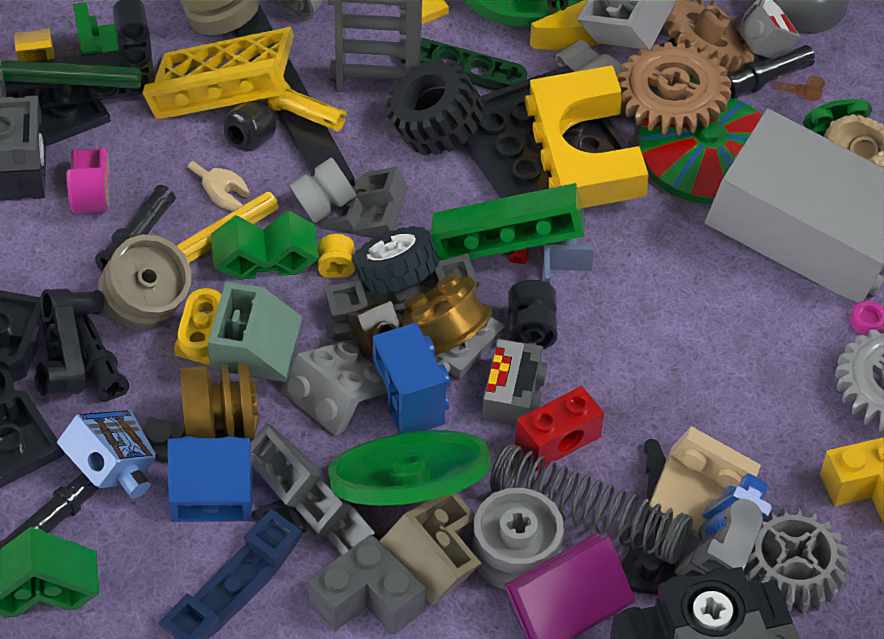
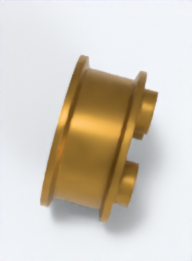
M450 274L440 280L437 287L425 294L421 293L410 298L404 305L407 310L402 316L403 320L401 323L403 326L417 322L423 336L428 335L431 338L435 355L459 346L478 333L491 318L492 309L488 304L481 303L474 292L476 283L473 278H458L457 274Z

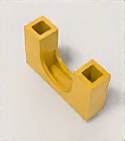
M613 65L530 80V95H525V105L528 116L535 117L536 122H533L536 143H542L544 148L541 150L544 171L550 170L552 177H549V188L576 183L583 208L646 197L648 171L639 146L604 153H587L575 149L562 137L567 129L579 122L620 115L621 88Z

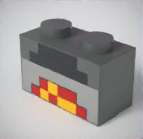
M497 339L483 398L482 420L516 426L518 418L540 407L541 393H536L535 391L537 384L544 386L548 363L541 362L543 346Z

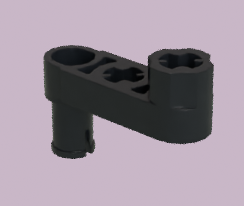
M68 288L45 289L41 293V321L49 361L37 364L34 378L36 389L42 396L80 394L85 386V370L74 315H99L102 313L104 297L101 291L71 292Z

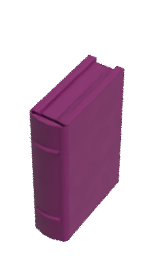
M598 533L505 584L527 639H573L636 602L610 537L601 538Z

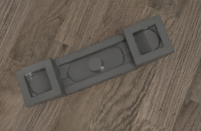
M468 254L440 260L438 267L434 269L435 271L432 274H429L424 280L415 283L413 286L403 288L400 291L373 294L370 291H365L361 280L358 279L324 287V293L333 321L348 323L347 314L377 301H391L395 312H399L403 316L407 310L404 305L410 298L421 293H427L437 287L438 282L450 274H457L458 278H473L476 288L479 287V282Z

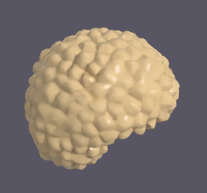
M861 115L844 116L830 123L823 137L884 168V125Z

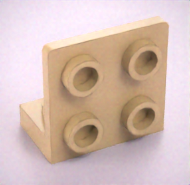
M691 426L672 446L650 499L649 510L652 511L654 506L660 503L662 507L660 516L663 518L666 511L672 508L673 518L671 523L682 512L691 516L693 519L691 534L698 537L699 527L707 520L702 517L705 507L722 496L724 489L730 485L739 486L741 478L749 473L757 477L761 465Z

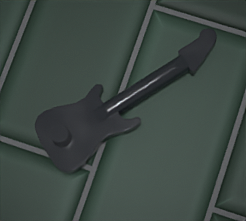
M648 439L644 444V453L647 455L646 473L649 474L647 488L649 502L666 463L661 446L655 439ZM649 509L645 517L644 530L651 513ZM654 514V517H653V519H652V521H651L649 530H650V528H651V526H652V523H653V521H654V519H655L656 514ZM659 516L655 529L646 542L647 551H650L655 545L661 516ZM632 526L628 527L627 538L631 536ZM644 533L636 534L634 537L635 546H638L643 541ZM663 539V541L661 542V544L658 546V555H659V556H661V550H662V545H663L664 539ZM630 541V550L621 566L631 590L638 593L659 595V584L677 577L674 573L676 569L675 564L671 565L670 563L667 564L666 561L663 562L662 559L658 560L655 552L646 555L643 547L634 550Z

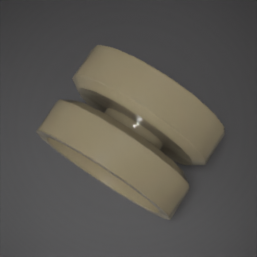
M180 0L192 30L201 35L210 36L225 34L240 28L251 20L259 7V0Z
M144 234L129 238L115 250L99 278L98 290L101 291L104 297V311L116 323L131 330H149L162 325L175 313L178 306L186 298L191 286V268L185 254L169 240L156 235Z

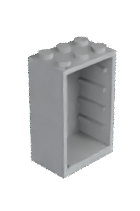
M767 108L722 179L704 223L836 294L857 303L864 301L867 294L875 297L884 281V276L879 274L882 273L884 275V168Z

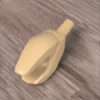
M194 161L189 163L188 168L203 178V188L209 198L219 207L233 212L243 206L233 195L228 193L230 191H235L239 195L249 198L250 192L246 183L236 173L221 168H213L208 172Z

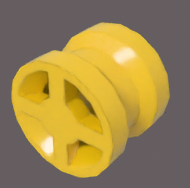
M331 234L323 237L318 242V253L320 256L318 270L323 277L345 278L354 273L355 267L352 256L354 255L355 248L351 238L343 234Z

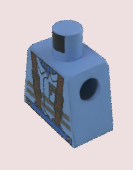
M130 410L77 414L57 441L63 451L95 486L99 488L122 486L132 499L142 496L149 490L151 483L144 473L154 462L155 452Z

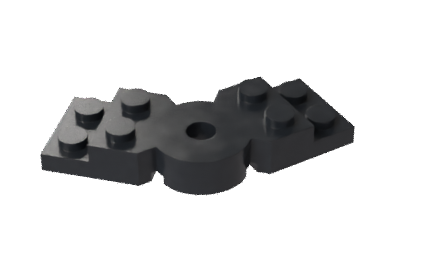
M0 290V488L64 456L63 449L57 443L58 439L28 394L24 391L15 390L14 382L27 376L38 349L37 335L42 325L40 297Z

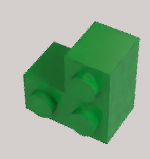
M29 527L0 549V615L8 618L18 617L39 601L65 610H77L99 594L97 551L32 527Z

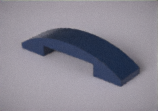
M271 509L244 536L245 545L194 597L187 593L159 621V625L176 639H209L271 580L302 537V531Z

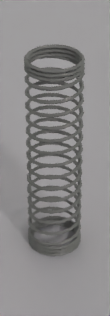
M512 443L506 445L498 455L490 477V487L493 491L498 492L510 488L513 481L514 488H521L526 479L525 488L529 489L533 473L541 460L539 473L530 488L534 490L539 482L537 492L541 493L545 477L553 464L551 476L542 494L545 495L552 483L548 498L555 502L565 484L559 509L564 521L572 518L573 524L579 525L583 523L586 530L595 528L596 533L599 535L607 532V536L611 540L619 537L622 545L631 541V546L634 550L643 547L646 555L655 552L656 558L658 560L662 559L663 562L666 561L667 564H675L682 556L693 527L691 516L682 512L671 523L673 510L672 508L668 509L660 523L655 545L650 551H647L646 542L655 529L662 507L660 503L656 504L650 513L645 526L643 541L638 546H635L634 537L640 530L649 509L650 502L648 498L643 500L639 506L632 525L631 536L626 541H623L622 533L629 524L637 505L638 497L636 493L629 498L624 508L619 532L615 536H611L610 528L618 518L626 498L625 489L620 490L616 495L609 512L607 527L600 531L598 524L612 501L614 494L613 484H610L605 489L597 508L595 523L589 527L587 525V518L592 513L600 497L603 485L601 479L597 480L592 486L585 503L583 518L577 522L575 514L582 506L591 484L589 474L581 480L574 496L571 514L565 517L563 510L574 495L579 481L578 470L573 471L566 482L568 475L566 465L562 466L555 476L556 462L554 460L544 470L545 458L543 456L537 458L533 464L534 455L532 451L526 453L523 457L522 448ZM530 455L525 475L517 486L522 467ZM564 470V475L561 484L555 496L553 497L556 483L560 477V474ZM576 474L574 485L571 489L568 498L565 501V496L568 487ZM512 478L509 486L506 487L507 482ZM587 480L582 498L576 506L580 491ZM599 484L595 499L588 511L592 495ZM609 490H610V494H609L608 500H607L606 505H605V507H604V509H603V511H602V513H601V515H600L603 502H604V500H605V498H606V496H607V493H608ZM622 495L618 509L612 519L616 504ZM632 501H633L632 508H631L630 513H629V515H628V517H627V519H626V521H625V517H626V515H627L628 509H629V507H630V505H631V503H632ZM645 506V509H644V512H643V514H642V517H641V519H640V521H639V523H638V525H637L639 516H640V514H641V512H642L643 507ZM657 511L656 516H655V519H654V521H653V523H652V526H651V528H650V530H649L651 521H652V519H653V517H654L655 512ZM667 517H668L667 523H666L665 528H664V530H663L664 524H665L666 519H667ZM663 539H664V542H663V545H662V550H661V556H659V555H658V546L661 544V542H662Z

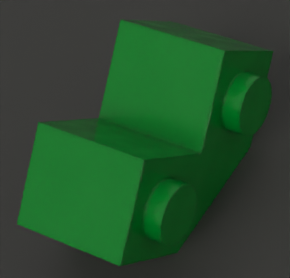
M289 210L264 229L235 215L211 233L214 268L237 280L255 279L256 273L279 271V276L298 275L319 259L315 225Z

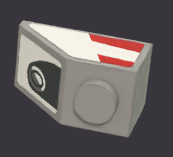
M756 0L744 14L738 31L752 52L768 58L788 52L801 38L784 11L773 0Z

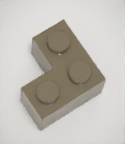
M457 493L426 501L406 512L379 541L426 587V599L431 605L455 591L481 564L460 538L465 530L474 522L475 514Z

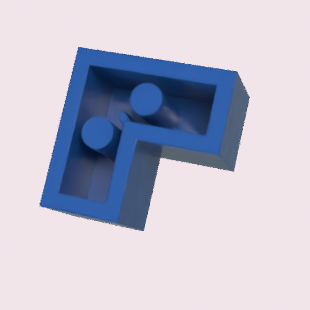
M417 322L373 336V361L387 387V410L399 434L425 431L444 425L445 410L449 409V401L446 395V388L450 387L448 372L443 364L438 365L436 362L432 340L428 335L423 336Z

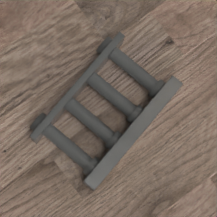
M328 0V5H334L336 59H331L330 80H336V92H343L345 77L399 80L402 76H406L413 67L418 68L421 66L423 0ZM345 2L400 5V9H406V14L400 13V17L345 14ZM345 28L399 31V35H406V39L400 38V42L346 39ZM346 53L399 56V60H406V63H400V67L346 64Z

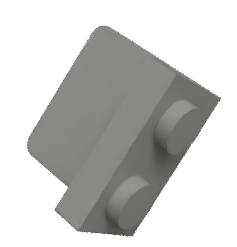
M340 342L297 354L289 371L287 382H284L281 392L336 436L346 430L358 402L386 394L387 387L375 364H372L362 356L354 345Z

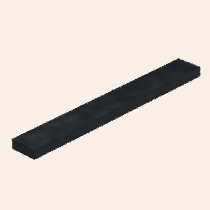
M259 4L258 11L251 20L240 28L235 29L234 32L237 38L272 31L273 28ZM273 43V44H271V45H270L269 47H267V48L270 49L271 47H273V46H274L275 44H277V43ZM257 54L255 57L250 59V62L256 59L261 54ZM288 57L283 75L285 82L290 85V89L310 97ZM277 110L311 176L315 175V167L332 157L350 185H355V177L327 127L287 110Z

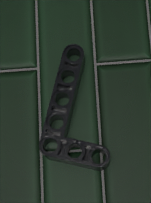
M119 0L113 6L117 50L34 61L138 67L142 75L139 88L4 81L7 97L25 98V96H38L41 109L143 94L145 84L155 82L150 32L143 2L141 0Z

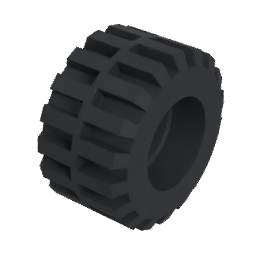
M442 59L435 60L433 63L427 61L418 68L413 67L410 69L406 76H402L398 80V85L392 87L390 91L391 97L387 99L386 103L388 107L386 110L387 115L406 144L414 152L420 151L422 155L427 156L432 152L434 155H441L445 150L450 152L456 149V145L464 144L468 140L467 137L470 134H474L478 129L476 124L482 121L483 115L481 112L484 110L482 98L460 65L456 66L450 60L444 63Z

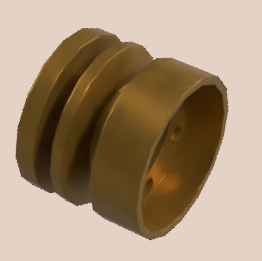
M248 362L238 363L239 381L229 382L228 364H222L220 383H211L206 366L180 368L186 437L216 438V430H224L226 437L234 436V429L244 428V437L250 438V443L253 441L259 422L256 384L248 370Z

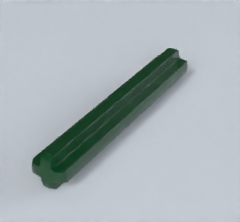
M4 60L0 65V71L3 72L4 81L137 89L140 87L142 79L141 70L138 67Z

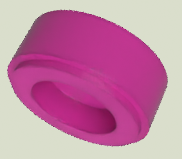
M872 301L857 303L852 308L850 314L852 328L865 336L868 335L869 330L873 329L881 334L884 327V307Z

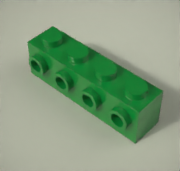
M573 183L434 212L430 235L440 260L468 254L471 260L584 237L585 213L577 184Z

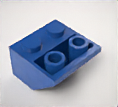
M187 436L181 439H168V503L171 522L252 521L253 470L250 438H237L234 436L196 438Z

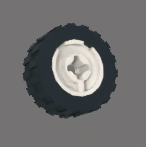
M416 226L402 227L376 236L371 241L363 244L352 258L364 290L370 291L373 294H386L413 286L415 283L424 280L429 274H432L435 271L434 269L438 267L440 260L430 232L423 227L418 228Z

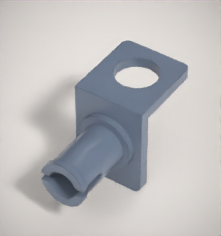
M578 238L556 242V244H545L542 262V281L550 284V270L592 271L594 247L578 245Z

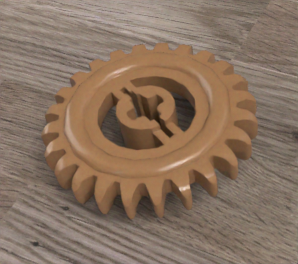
M676 0L663 28L667 30L666 33L670 38L675 39L674 42L677 45L678 43H685V48L689 49L691 46H697L699 53L702 51L709 52L710 59L717 58L720 60V66L730 72L743 68L744 63L754 61L756 54L752 52L744 38L740 37L739 26L736 29L732 27L737 20V16L729 19L726 14V7L722 10L716 7V0H713L708 6L703 5L705 0Z
M665 42L664 47L653 44L650 51L640 49L638 55L633 54L629 56L628 62L620 66V73L617 75L621 88V108L626 107V116L631 117L636 113L637 125H640L645 118H649V131L653 130L656 123L661 122L663 135L667 133L670 124L675 125L677 134L680 135L683 123H687L691 132L695 133L697 120H699L704 128H707L709 125V117L714 121H718L720 112L726 111L727 102L731 98V80L727 77L728 71L726 68L720 66V60L717 58L710 59L709 52L702 51L699 53L697 46H691L689 49L685 48V43H678L676 47H673L671 42ZM688 74L696 79L698 85L690 82ZM649 85L657 87V95L651 91Z

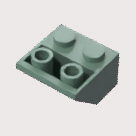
M226 281L208 340L210 370L220 371L222 364H228L229 373L239 374L238 363L248 362V370L252 377L287 382L302 324V316L264 287Z

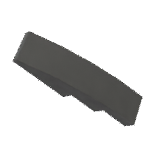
M265 424L250 443L252 466L286 505L295 507L317 534L327 536L342 555L370 534L378 541L383 537L382 532L355 503L343 500L332 492L329 477L272 425Z

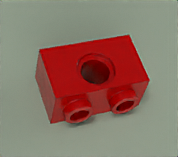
M580 386L518 418L515 445L522 448L524 456L532 451L534 455L533 464L537 458L543 456L545 458L544 467H546L551 461H557L599 439L602 433L604 411L585 388ZM541 460L535 469L536 471L540 470Z

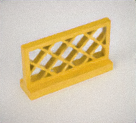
M287 27L164 53L155 82L145 84L142 92L155 119L170 118L285 95L287 84L283 75L294 38L292 28ZM277 43V44H275L273 47H271L270 49L267 48V47H269L271 44ZM245 49V50H244L243 52H241L240 54L235 55V54L238 53L240 50ZM257 54H261L260 56H258V57H257L256 59H254L253 61L248 62L250 59H252L253 57H255ZM209 56H213L209 60L204 62V60L207 59ZM226 60H228V62H227L226 64H224L223 66H221L219 69L216 68V67H218L219 65H221L223 62H225ZM182 62L175 68H172L173 64ZM195 66L197 67L196 69H194V70H193L192 72H190L189 74L184 75L185 73H187L188 71H190V70H191L192 68H194Z

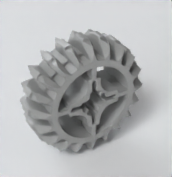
M783 507L778 512L777 517L769 512V515L763 519L762 526L744 568V574L748 582L760 581L764 583L776 580L788 611H791L793 604H798V608L804 614L808 611L810 603L819 610L824 605L825 600L832 602L837 592L845 584V575H847L849 570V560L846 559L848 555L847 546L841 544V533H830V521L822 524L817 522L816 512L807 518L802 516L800 508L795 511L794 515H789ZM763 548L770 553L769 558L775 563L773 568L765 561L762 554ZM814 550L820 555L825 570L817 565L818 560L812 555Z

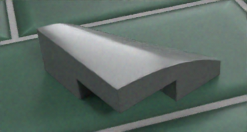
M398 167L365 172L353 188L357 196L341 206L344 208L341 215L336 218L324 217L319 224L321 229L370 238L395 230L408 190V186Z

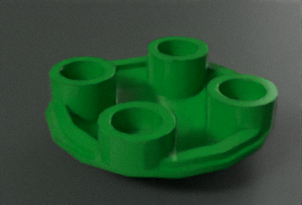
M838 99L814 108L805 115L803 125L805 128L824 136L832 121L850 115H861L866 118L870 116L873 109L871 103L863 99Z

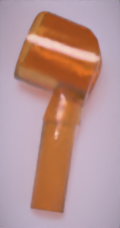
M818 76L808 78L805 85L775 81L774 89L802 94L809 101H818L823 94L822 89L825 81Z

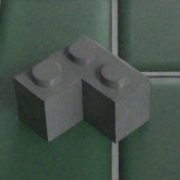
M370 534L308 580L309 605L335 631L365 608H368L393 634H396L425 611L426 587Z

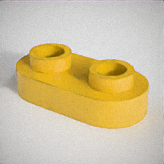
M198 289L192 292L186 300L178 329V341L181 351L189 357L201 358L209 355L208 340L222 296L214 289Z

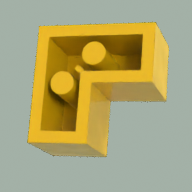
M884 437L827 450L820 476L834 507L872 498L884 524Z

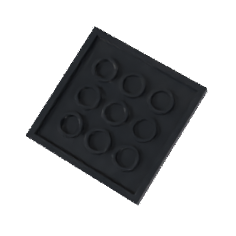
M568 65L481 96V101L484 104V110L481 112L483 115L482 121L476 124L478 129L474 134H470L467 137L468 140L463 145L500 198L549 189V177H552L550 170L544 171L541 150L544 148L542 143H536L533 122L536 121L534 116H528L525 95H530V80L572 73L573 71ZM607 117L579 122L567 129L562 135L569 145L587 153H604L630 148Z

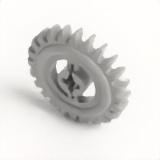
M884 327L882 334L875 329L869 330L867 337L865 335H858L854 343L847 344L844 353L839 356L838 367L835 372V377L839 379L837 391H845L842 398L843 404L855 400L852 407V415H856L861 410L866 409L865 425L874 417H879L880 432L884 429ZM873 372L882 377L879 386L873 378Z

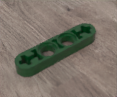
M422 38L421 64L427 61L433 63L435 60L445 58L452 59L456 62V66L460 65L473 85L496 91L527 80V71L520 64ZM482 67L488 72L479 75L472 73L470 70ZM499 71V73L497 72V76L494 77V72ZM511 76L517 77V78H514L513 81H508V80H506V79H510Z

